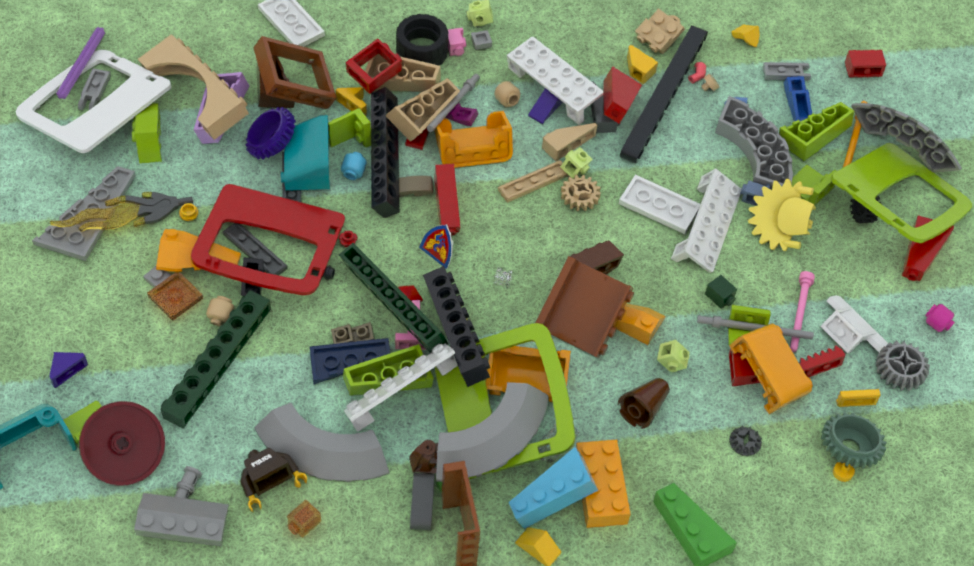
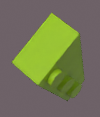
M153 103L133 117L132 141L136 142L139 163L162 162L158 103Z

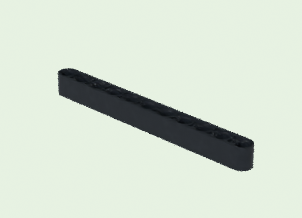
M693 25L690 27L623 145L620 153L621 158L636 164L638 163L637 159H640L643 154L644 146L648 145L651 134H654L658 126L657 123L661 121L665 114L664 110H667L671 98H674L678 90L677 87H680L684 80V75L687 74L691 67L690 64L694 62L697 56L696 53H699L703 41L706 40L708 31Z

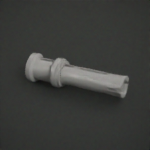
M190 466L185 467V473L181 481L176 485L177 491L174 497L187 499L189 495L194 493V486L197 480L202 477V473Z

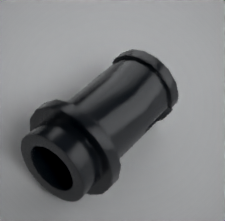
M331 265L326 267L322 277L325 280L333 279L335 268H332ZM313 270L311 275L317 276L319 271Z

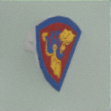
M439 225L430 229L425 234L419 248L446 269L449 267L452 257L453 240L448 226Z

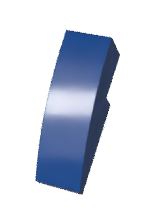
M804 76L787 77L783 83L792 118L794 121L805 120L812 114L809 90H806Z

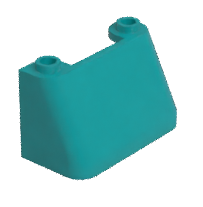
M319 115L295 125L293 136L284 148V172H281V183H285V191L330 189L328 115Z

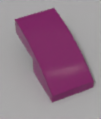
M458 102L445 118L462 125L472 126L478 116V111L473 108L461 107L460 102Z

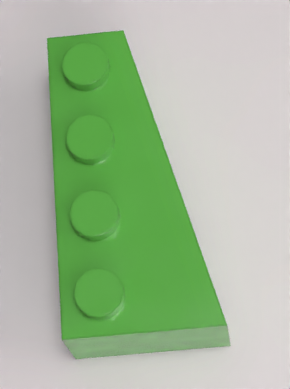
M675 483L656 491L653 503L694 566H707L733 553L737 542Z

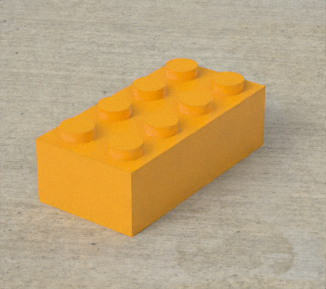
M617 439L576 443V448L583 456L598 488V491L582 499L586 528L627 525L630 518V508Z

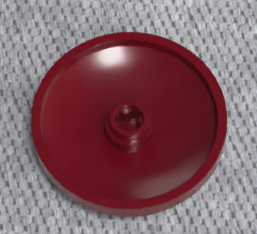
M128 401L109 403L94 411L84 423L79 437V452L87 470L97 479L112 485H131L147 478L159 465L165 449L164 431L157 417L146 407Z

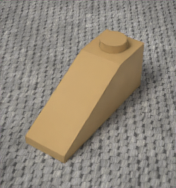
M591 123L561 128L547 133L543 137L542 149L555 161H558L567 155L569 151L575 150L596 136L597 124Z

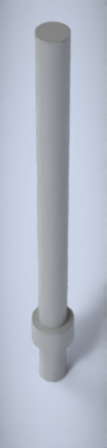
M474 74L464 82L460 92L427 126L429 132H433L466 93L475 87V83L480 79L478 74Z
M697 316V323L712 325L715 328L722 326L754 331L766 326L722 319L720 316ZM780 327L783 336L813 340L814 332Z

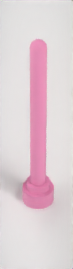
M803 271L799 276L801 291L793 328L795 330H801L808 290L814 284L815 275L809 271ZM792 337L790 344L792 352L797 351L800 338Z

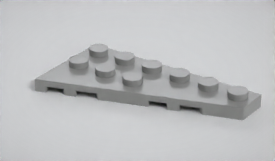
M117 166L102 179V183L99 186L88 191V195L84 199L80 198L66 210L54 225H49L40 237H35L32 240L33 245L86 261L136 176L135 171Z

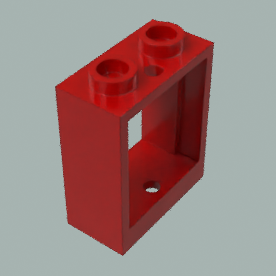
M379 39L373 41L345 62L347 73L369 94L402 71L401 57L397 53L394 54L385 42L382 43ZM379 54L390 66L374 78H371L361 66Z

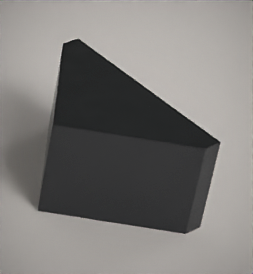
M243 258V267L265 272L263 259ZM242 282L241 296H246L250 290L261 295L262 287Z

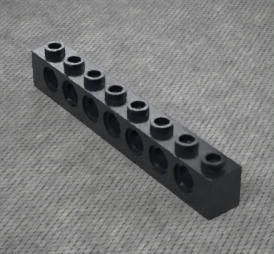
M387 87L371 93V208L383 218L400 212L398 128L385 116L394 107L398 106V98Z
M442 266L424 274V280L450 347L455 351L454 357L467 387L490 378L487 371L490 365L486 357L482 358L485 353L481 344L477 345L480 341L476 332H471L475 329L471 320H467L469 314L466 307L462 308L465 304L461 295H458L460 292L456 283H454L455 280L451 271L447 273L445 267Z

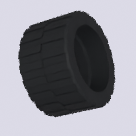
M429 14L411 15L403 19L396 30L397 54L404 58L438 66L442 65L448 54L447 26L441 19ZM417 38H426L435 43L427 46H418L410 41Z

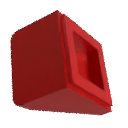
M414 285L398 287L411 301H423Z

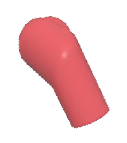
M695 63L696 73L688 77L692 84L705 77V63Z

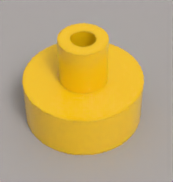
M837 462L833 468L834 477L842 482L851 480L855 473L854 467L850 466V464L845 466V462Z

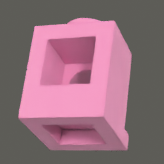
M463 27L448 29L449 55L460 56L464 53V48L466 47Z

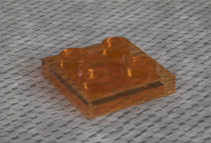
M180 272L174 273L147 292L148 297L172 321L203 299V295Z

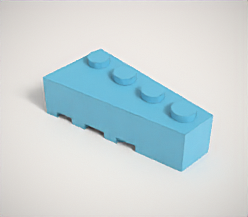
M574 447L509 501V505L515 519L525 529L598 491V488L583 456Z

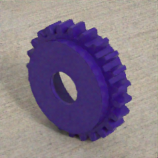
M279 107L276 109L272 108L261 114L248 131L247 143L245 144L246 150L254 158H261L262 160L265 157L270 158L278 154L287 146L293 136L294 128L296 127L294 125L296 122L295 117L289 110L283 107L281 109Z

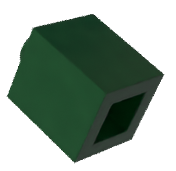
M719 275L707 285L705 295L722 309L726 305L730 306L736 300L737 288L722 275Z

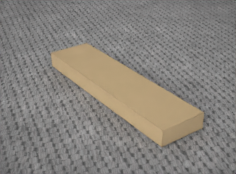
M559 160L499 186L498 191L508 203L569 175L560 167L562 161Z

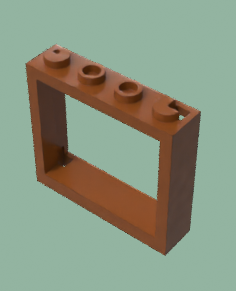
M261 36L253 47L267 96L323 109H329L337 99L322 51ZM272 55L312 65L319 89L278 79Z

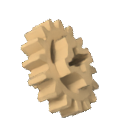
M575 175V179L568 177V182L564 181L561 187V199L564 200L565 205L570 204V209L576 207L577 211L580 208L586 211L587 207L593 209L594 204L597 205L600 199V186H597V181L591 182L592 177L585 179V175H582L581 178Z

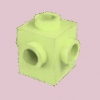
M477 0L469 4L467 17L469 21L472 20L473 27L484 26L493 22V13L489 0Z
M579 147L577 150H571L567 153L566 159L560 167L574 179L575 175H584L590 169L589 164L593 159Z
M677 340L660 344L657 361L668 371L676 372L687 368L690 352Z

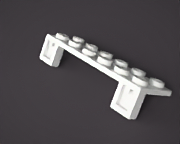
M534 37L529 38L507 55L508 68L521 78L526 72L566 104L567 116L578 125L584 122V109L604 94L603 90Z
M716 168L701 177L697 190L701 193L705 192L693 227L688 239L676 244L671 257L675 262L689 257L709 273L714 271L741 192L740 187Z
M439 344L432 349V353L429 355H422L417 358L414 365L406 366L399 370L398 375L394 378L389 377L385 379L376 390L370 389L359 401L354 400L350 402L344 412L357 432L375 421L369 413L370 409L435 366L442 376L457 367L458 365L453 355L455 351L447 344Z

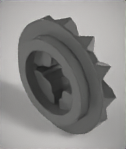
M742 425L740 428L733 430L729 442L732 449L738 454L751 456L760 450L762 437L751 426L744 427ZM746 435H749V441L744 446V438Z

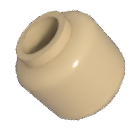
M505 81L496 87L494 96L504 107H512L519 102L521 93L515 85Z
M217 296V298L211 299L206 312V316L211 320V324L221 326L222 323H226L230 312L235 309L232 300L224 296Z

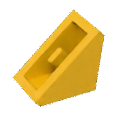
M528 527L515 542V544L545 566H551L561 554V550L546 530Z

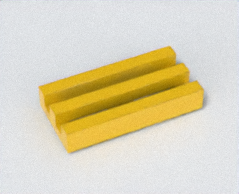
M879 389L840 391L836 402L839 407L876 405L881 394Z

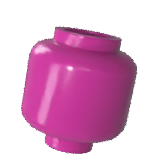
M934 304L925 315L927 317L926 323L937 332H942L944 329L948 331L955 323L952 320L954 313L943 304Z

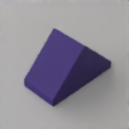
M54 352L49 376L54 388H57L88 366L86 356L83 353Z

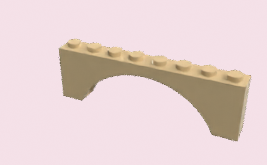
M171 34L138 58L143 68L159 77L175 74L188 75L198 78L206 84L207 99L198 121L213 140L249 114L246 109L247 103L241 96L238 98L233 88L228 89L227 83L223 79L220 80L215 71L211 72L209 66L205 62L203 63L197 54L194 55L188 46L185 47L180 38L176 39Z

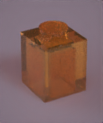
M304 500L287 515V526L294 535L298 533L303 538L321 522V513L311 503Z

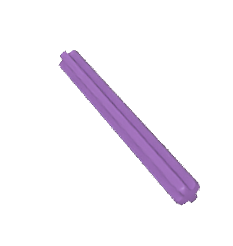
M96 27L56 92L59 99H66L103 38L105 34L104 28Z

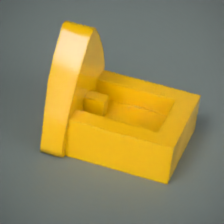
M743 24L731 31L734 38L744 39L748 45L757 47L759 42V26Z

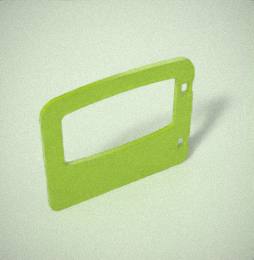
M893 143L882 145L836 171L831 176V181L835 185L852 195L855 200L888 225L897 229L904 237L916 243L926 242L948 230L959 222L972 208V202L964 194ZM914 175L923 178L955 203L936 219L917 228L911 227L875 199L892 185Z
M532 323L479 339L480 342L477 345L481 344L485 355L530 341L536 343L550 387L557 434L553 438L528 444L520 454H516L508 460L507 464L496 470L492 469L482 473V475L568 451L573 446L576 438L574 421L562 366L548 328L539 323ZM458 366L443 376L437 367H434L448 432H457L471 428L492 414L486 379L467 387ZM550 444V451L539 452L538 447Z

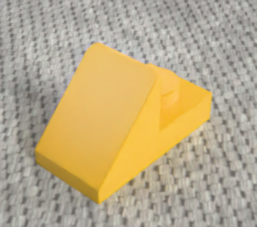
M362 87L336 89L337 102L350 111L359 108L367 116V105L362 100L364 98Z

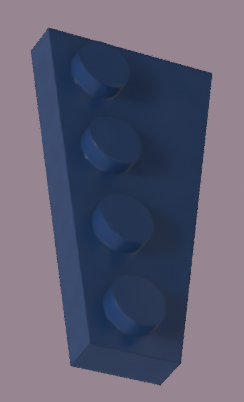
M383 338L309 346L313 384L343 375L344 368L390 354L389 339Z

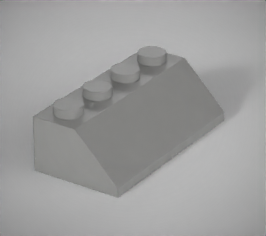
M143 493L138 507L134 531L136 536L222 547L229 504Z

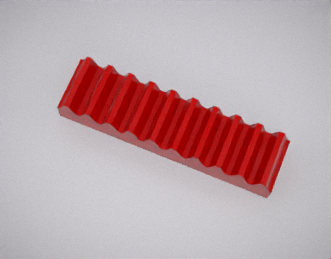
M834 346L833 350L830 348L827 349V352L822 350L820 355L814 353L813 358L810 355L807 356L806 360L800 358L799 364L809 378L842 366L846 355L841 348Z

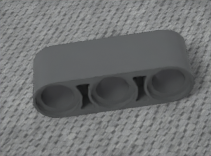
M414 473L410 530L431 531L435 474Z

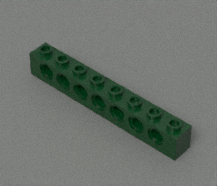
M354 243L339 254L346 267L429 353H432V349L439 344H449L443 333Z
M251 290L240 299L238 307L230 312L229 319L219 327L214 339L209 340L205 351L197 356L195 364L185 372L183 380L174 387L171 396L163 401L161 405L163 419L184 429L270 312V299Z

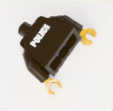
M266 448L261 452L258 450L249 452L248 458L244 461L245 469L242 470L240 480L245 496L249 498V509L253 512L251 507L253 503H258L260 510L262 507L260 500L255 498L254 494L259 496L291 479L293 477L292 474L295 477L294 485L300 488L301 484L297 479H303L306 483L307 476L305 473L298 472L299 468L290 455Z

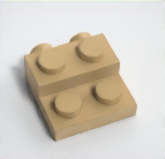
M658 8L649 20L646 18L635 32L637 34L636 38L644 44L646 42L653 52H659L663 55L685 28Z

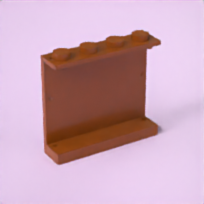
M568 256L535 323L544 325L548 328L551 335L599 358L600 355L603 356L608 348L606 343L609 337L613 338L617 330L615 325L618 320H622L626 312L624 307L627 302H631L634 296V292H632L634 288Z
M465 461L443 464L442 508L459 507L464 531L458 532L455 566H477L480 527Z

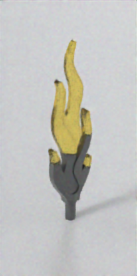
M143 192L142 198L124 195L105 201V206L120 204L116 207L85 209L68 220L50 221V225L62 228L71 227L89 219H106L105 221L86 222L80 226L79 231L82 232L87 229H115L148 214V216L134 221L133 226L137 227L159 222L178 209L179 206L186 203L193 204L192 196L177 199L176 196H168L158 192Z

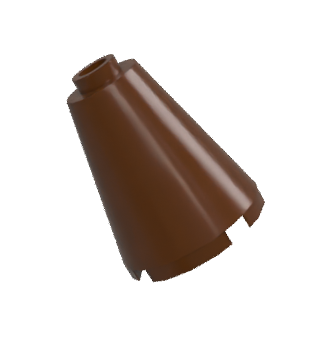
M655 378L624 393L618 400V405L620 404L621 406L619 412L624 420L636 427V424L641 426L640 429L648 427L653 422L670 392L668 383L661 378Z

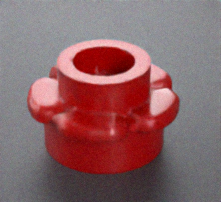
M350 230L339 235L340 243L344 247H348L352 243L355 244L358 239L357 235Z

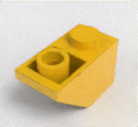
M630 45L627 53L629 74L644 84L656 73L658 62L640 49Z

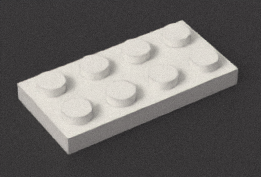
M265 0L258 4L259 11L291 44L304 47L325 36V31L296 0Z
M637 175L633 177L619 199L620 205L683 234L687 232L701 205Z

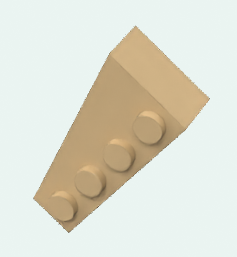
M447 78L412 99L405 101L403 104L394 107L385 116L411 142L435 119L460 90Z

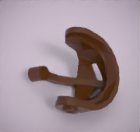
M425 440L411 453L409 460L413 473L436 474L437 468L434 467L437 465L438 443L432 440Z

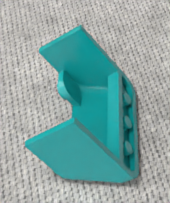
M40 404L0 425V450L43 426L51 427L55 424L59 426L72 450L74 451L77 448L72 434L59 412L49 404ZM0 481V489H2L4 487Z

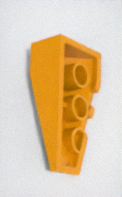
M165 229L160 239L156 270L182 272V268H194V271L200 270L191 261V252L198 236L176 229ZM216 243L213 244L209 255L236 265H238L241 257L240 252Z
M626 303L624 307L626 312L622 320L617 321L615 327L617 330L649 345L666 316L648 307Z

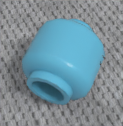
M359 152L346 154L341 164L343 176L349 180L361 178L367 166V161Z

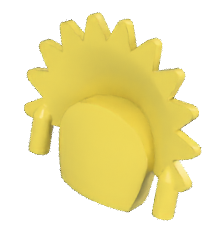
M786 179L783 186L775 180L772 190L765 186L762 187L764 197L754 196L753 199L758 206L749 208V211L755 214V216L748 220L749 224L757 225L752 231V235H761L760 244L770 241L771 250H775L779 244L783 251H787L788 248L800 249L801 242L792 241L791 238L793 235H810L808 229L812 228L813 221L809 218L812 210H815L816 207L814 204L801 199V194L813 195V188L802 186L801 181L792 187L790 179Z

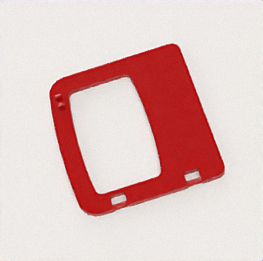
M226 184L222 188L192 249L191 261L200 269L233 280L291 294L310 295L319 287L323 273L337 243L338 236L345 223V216L340 212L233 184ZM225 222L274 231L317 246L306 276L303 279L283 277L239 266L209 255V252ZM330 228L336 230L334 235L329 233ZM313 270L319 271L317 276L311 275Z

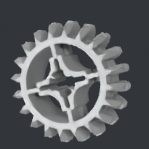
M896 340L893 344L889 342L886 347L884 346L877 355L875 366L878 367L877 373L881 374L880 380L887 379L886 385L892 383L893 389L899 386L901 391L905 387L910 391L912 388L916 389L919 385H922L928 377L930 369L928 364L929 358L924 357L925 352H919V347L914 348L912 343L907 345L903 341L900 344Z

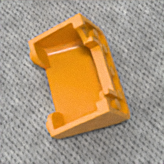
M504 111L490 113L486 120V126L452 130L451 122L444 118L434 129L442 164H454V168L506 162L513 155L512 127Z
M772 323L746 333L729 345L734 354L740 352L742 354L740 356L741 359L746 358L765 390L763 397L768 398V403L764 405V408L769 414L811 393L812 381L804 373L778 325Z
M513 346L489 354L488 363L490 368L487 371L490 378L486 379V386L490 395L501 396V392L505 393L507 382L528 383L547 394L549 402H553L545 368L538 349ZM561 350L557 351L567 385L571 351Z

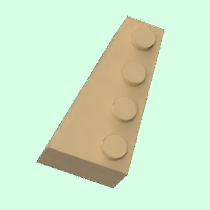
M377 54L369 60L365 72L371 78H374L389 67L390 64ZM401 57L402 71L376 90L387 87L390 91H426L440 82L441 68L438 65Z

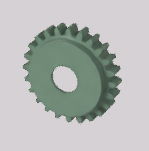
M843 413L842 416L836 414L835 417L831 416L826 421L821 432L823 433L821 439L824 440L822 444L827 446L826 451L831 453V457L836 458L839 463L845 462V466L850 464L854 468L861 467L864 469L865 465L869 468L872 464L876 465L878 461H881L886 451L885 445L887 444L886 441H883L885 436L880 434L881 429H878L875 423L870 422L868 418L866 419L861 415H854V413ZM844 440L856 442L859 446V451L846 447L842 442Z

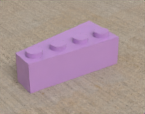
M242 72L217 74L220 80L223 79L227 83L228 89L233 88L238 98L240 96L244 98L250 86ZM205 87L194 132L202 144L219 143L223 134L213 140L198 121L207 99V87Z

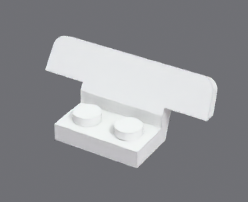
M835 295L826 300L836 311L820 327L848 354L862 340H867L879 353L884 346L886 347L887 341L844 299Z

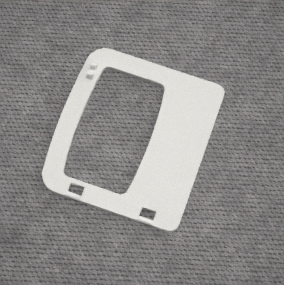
M108 50L94 51L81 74L97 64L103 63L130 76L113 93L65 126H61L34 112L42 103L58 91L72 68L70 66L20 104L16 109V115L20 121L77 152L87 153L170 90L171 83L168 79L153 74V72L117 56L115 53Z

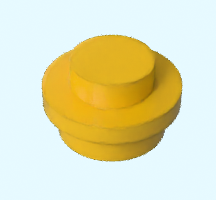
M191 203L184 204L179 211L181 219L184 221L196 219L198 217L197 207Z

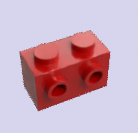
M849 50L845 59V66L848 77H882L886 68V62L882 50Z

